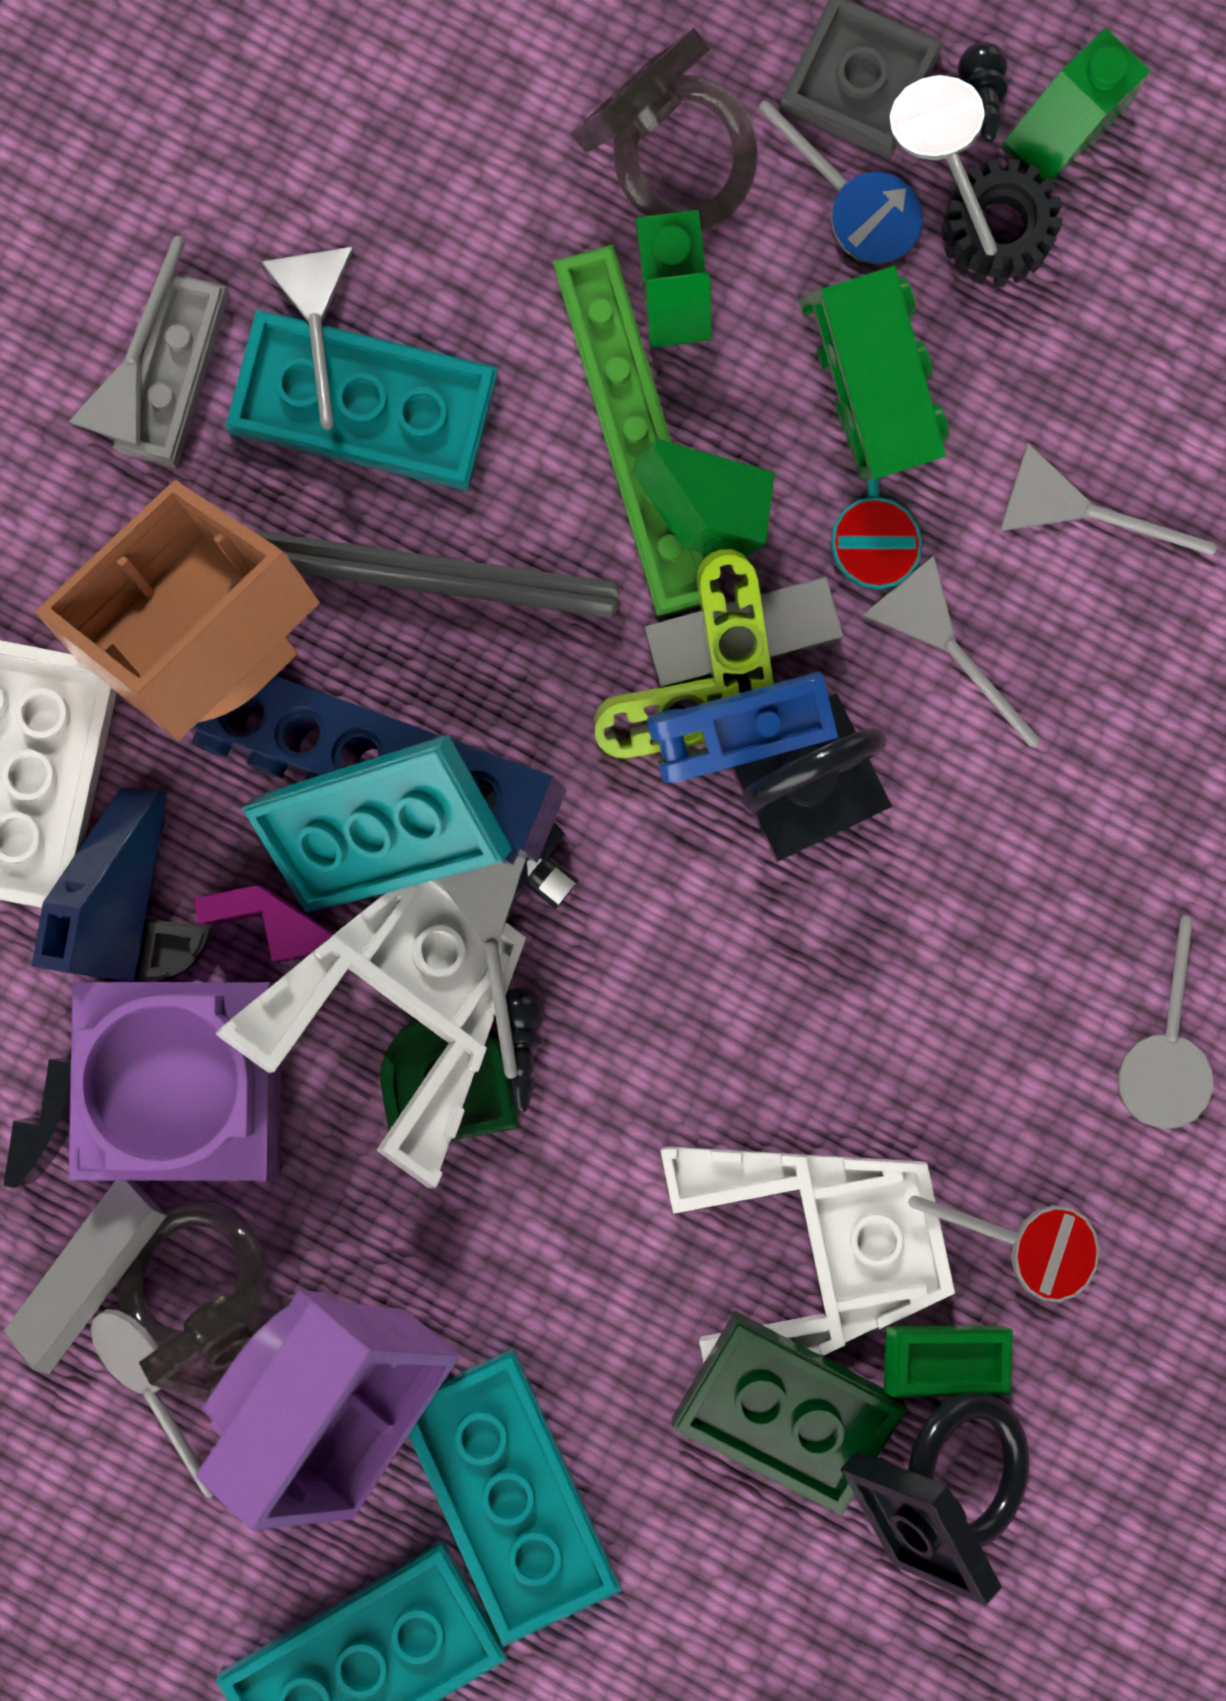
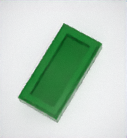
M1002 1325L886 1326L883 1392L893 1397L957 1396L968 1392L1011 1395L1013 1329Z

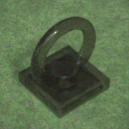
M693 28L654 55L570 134L585 153L614 138L613 158L619 184L629 202L644 217L699 210L701 230H704L727 219L744 201L754 181L758 150L751 120L736 97L723 86L710 79L695 75H683L710 50L697 30ZM682 101L701 104L714 112L725 125L733 149L731 172L723 188L710 200L693 206L672 204L658 196L646 182L638 157L639 140L664 121Z
M193 1200L180 1202L162 1210L167 1215L117 1282V1294L121 1312L133 1317L140 1323L159 1346V1348L138 1362L149 1384L206 1400L211 1396L237 1355L249 1340L271 1318L286 1308L292 1300L263 1288L265 1280L263 1250L250 1224L239 1213L228 1206L213 1201ZM191 1226L212 1228L229 1240L236 1253L239 1272L235 1292L217 1297L200 1306L185 1320L183 1324L184 1330L167 1327L153 1316L145 1299L144 1276L148 1262L161 1242L174 1232Z

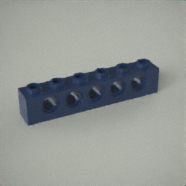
M278 676L271 679L254 697L240 707L220 717L198 722L190 730L195 734L191 744L206 752L227 758L230 750L233 749L249 755L246 764L262 773L283 779L286 770L305 776V780L355 765L361 755L371 749H377L378 757L443 737L442 735ZM263 708V717L259 725L253 730L245 732V724L248 717L254 711ZM320 728V737L315 747L301 753L300 745L304 736L311 730ZM451 739L480 792H496V802L491 812L513 849L502 863L514 866L517 856L538 863L567 790L553 775Z

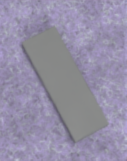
M173 273L141 352L140 447L115 439L113 448L118 453L178 469L230 295L225 286Z
M826 577L760 595L770 660L842 640V630ZM735 602L726 604L727 612L714 611L713 617L715 619L728 612L749 613L751 610L750 605L739 609ZM701 611L644 626V633L660 687L692 682L712 676ZM743 626L729 628L722 634L719 641L720 652L730 659L745 657L752 650L754 635L750 629Z
M115 1180L3 1330L33 1370L50 1374L167 1215L135 1180Z

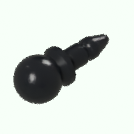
M978 42L968 47L960 57L958 77L960 80L973 86L981 97L985 120L980 134L986 142H992L996 138L1001 122L999 101L1005 96L1007 90L1005 79L1007 59L1004 52L997 45L990 42Z
M513 988L507 990L506 1001L517 1076L508 1080V1089L517 1112L524 1113L529 1107L534 1090V1079L531 1077L533 1073V1052L530 1050V1047L542 1045V1037L536 1031L542 1025L544 1007L540 998L531 990ZM499 1038L497 1039L498 1046H500Z

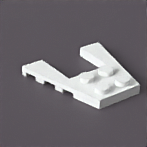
M438 879L381 895L216 1032V1035L268 1073H272L280 1065L347 969L363 979L449 1043L376 1150L427 1188H436L443 1173L440 1169L450 1140L455 1138L465 1111L462 1107L474 1073L480 1069L487 1049L484 1045L495 1017L485 945ZM505 923L498 945L505 994L507 993L526 937L507 923Z
M670 1146L662 1147L660 1150L673 1214L800 1189L825 1313L765 1324L763 1326L819 1355H826L845 1346V1342L877 1327L881 1329L955 1294L939 1218L916 1210L909 1205V1199L912 1196H919L935 1202L928 1164L924 1161ZM721 1333L700 1337L699 1343L703 1363Z

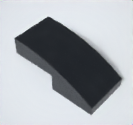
M71 1057L49 1059L40 1118L28 1117L13 1121L4 1187L18 1188L35 1182L50 1165L70 1132Z

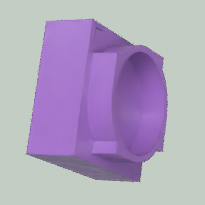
M73 982L69 1180L267 1181L279 1174L281 1063L274 1072L268 1073L216 1035L219 1028L275 982Z
M298 1290L290 1304L271 1318L244 1346L201 1409L211 1418L212 1427L221 1438L195 1475V1478L251 1531L351 1520L355 1517L461 1355L406 1309L346 1304L329 1293Z

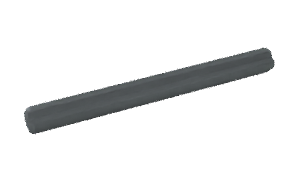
M255 531V533L284 551L299 574L607 618L613 617L617 611L619 586L612 581Z

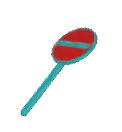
M878 478L875 480L867 479V498L857 500L841 512L832 527L830 547L834 562L844 577L859 587L880 590L895 587L912 574L920 561L922 539L919 526L907 509L893 500L880 498Z

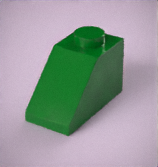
M1105 27L1060 71L1006 138L1002 147L1015 160H1020L1019 164L1027 171L1030 165L1038 168L1040 171L1036 180L1040 184L1047 178L1053 182L1133 103L1151 70Z
M658 438L634 460L632 473L683 548L701 552L704 558L720 549H732L742 553L747 558L766 544L775 472Z

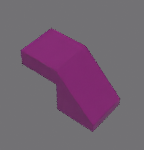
M258 885L193 898L198 924L213 926L263 915L272 962H287L306 958L335 934V932L278 894Z

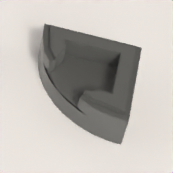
M146 918L143 949L139 959L136 981H164L187 971L205 952L211 940L213 929Z

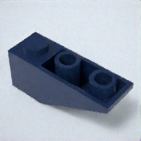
M120 788L43 901L31 966L71 974L134 982L137 962L141 957L143 949L142 933L148 899L152 894L154 886L153 870L157 847L165 823L164 807L167 792Z

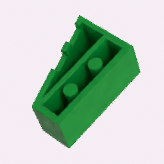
M894 265L822 288L798 298L803 316L815 313L824 347L818 348L816 353L822 370L828 368L831 370L839 399L835 408L860 479L875 480L946 457L943 441L949 439L947 419L939 403L932 404L926 379L932 377L931 359L924 342L921 340L915 341L909 319L910 316L915 315L916 310L913 292L905 277L898 278L896 266Z

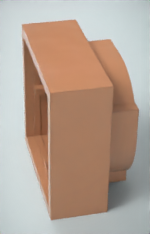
M174 480L34 613L80 663L179 742L198 722L211 720L235 710L254 697L298 654L289 642L290 632L320 602L284 551L177 480Z

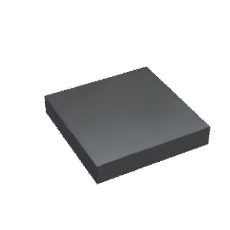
M828 0L780 100L779 110L890 160L898 144L892 136L890 114L894 101L906 87L920 79L930 77L941 54L944 42L851 0Z

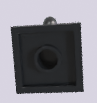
M837 693L829 696L838 738L730 767L743 793V805L752 812L776 863L892 807L869 760L883 751L886 746V736L878 728H867L856 732Z
M968 1392L957 1395L943 1403L930 1415L922 1426L911 1451L908 1470L858 1451L840 1468L895 1567L984 1606H987L1000 1591L1002 1585L982 1548L997 1539L1014 1519L1024 1498L1029 1476V1447L1025 1431L1015 1412L1004 1401L988 1393ZM982 1419L989 1422L999 1435L1003 1450V1471L998 1490L989 1507L980 1517L968 1523L963 1507L953 1496L949 1486L935 1481L934 1475L941 1449L952 1432L966 1421Z

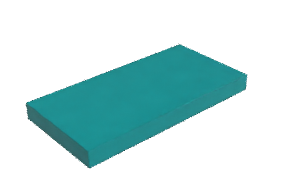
M256 309L225 426L229 434L469 492L499 376L498 367L322 325L334 423L331 429L325 430L320 423L309 323Z
M449 735L254 796L242 807V810L306 914L500 863L513 850Z
M515 1348L509 1349L445 1379L409 1433V1438L502 1646L513 1643L621 1592L619 1578Z
M442 1539L223 1669L215 1680L227 1701H439L506 1661L508 1652L502 1646L494 1627L447 1544Z

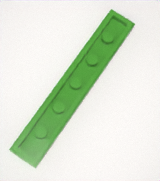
M613 244L553 261L557 282L657 620L699 608L701 606L697 587V571L701 562L705 559L703 553L683 548L632 473L634 460L657 438L671 442V438ZM713 580L710 581V587L714 586Z

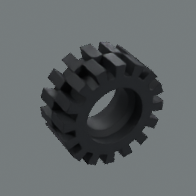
M998 159L987 161L983 172L976 166L967 174L981 210L988 205L1001 203L1011 206L1020 213L1024 221V233L1017 241L1009 244L996 243L997 252L991 256L987 255L958 186L954 190L943 218L945 222L941 233L942 240L948 239L944 250L948 259L957 256L959 261L955 269L962 275L969 268L977 273L973 282L981 285L984 284L987 276L994 277L993 287H1004L1010 277L1013 278L1016 284L1025 280L1030 270L1034 274L1057 240L1056 236L1062 226L1063 217H1057L1062 208L1060 196L1050 198L1055 187L1049 178L1038 184L1035 179L1040 170L1033 165H1030L1026 175L1017 172L1020 160L1009 159L1005 169L999 168Z

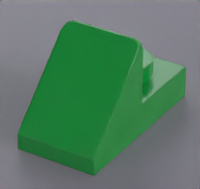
M699 210L636 218L635 225L650 348L712 340L710 272H705Z

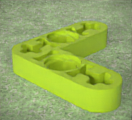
M732 549L717 550L710 553L701 562L697 571V587L712 678L617 695L606 699L597 708L593 717L595 738L599 747L606 754L615 758H631L661 752L659 742L651 739L647 724L630 728V738L624 741H618L614 731L604 732V728L614 725V715L618 713H626L629 722L635 723L647 720L648 715L645 707L655 705V714L669 710L675 702L680 700H692L700 705L739 694V686L735 676L733 675L723 680L724 673H746L750 690L774 684L758 577L754 567L742 553ZM730 565L735 574H744V580L734 584L735 603L739 609L750 605L751 610L749 613L728 612L714 619V611L727 612L725 597L720 588L717 586L710 587V581L720 577L721 566ZM735 626H743L750 629L754 635V645L745 657L730 659L720 652L719 641L725 631ZM758 667L760 668L759 674L747 673ZM702 730L683 735L686 747L705 744Z

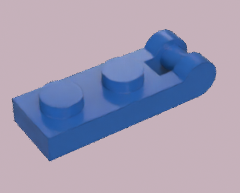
M820 672L682 710L663 711L650 716L646 720L651 739L659 742L663 758L658 761V767L662 781L665 783L684 781L838 738L824 676ZM702 730L706 748L693 752L687 751L683 735Z

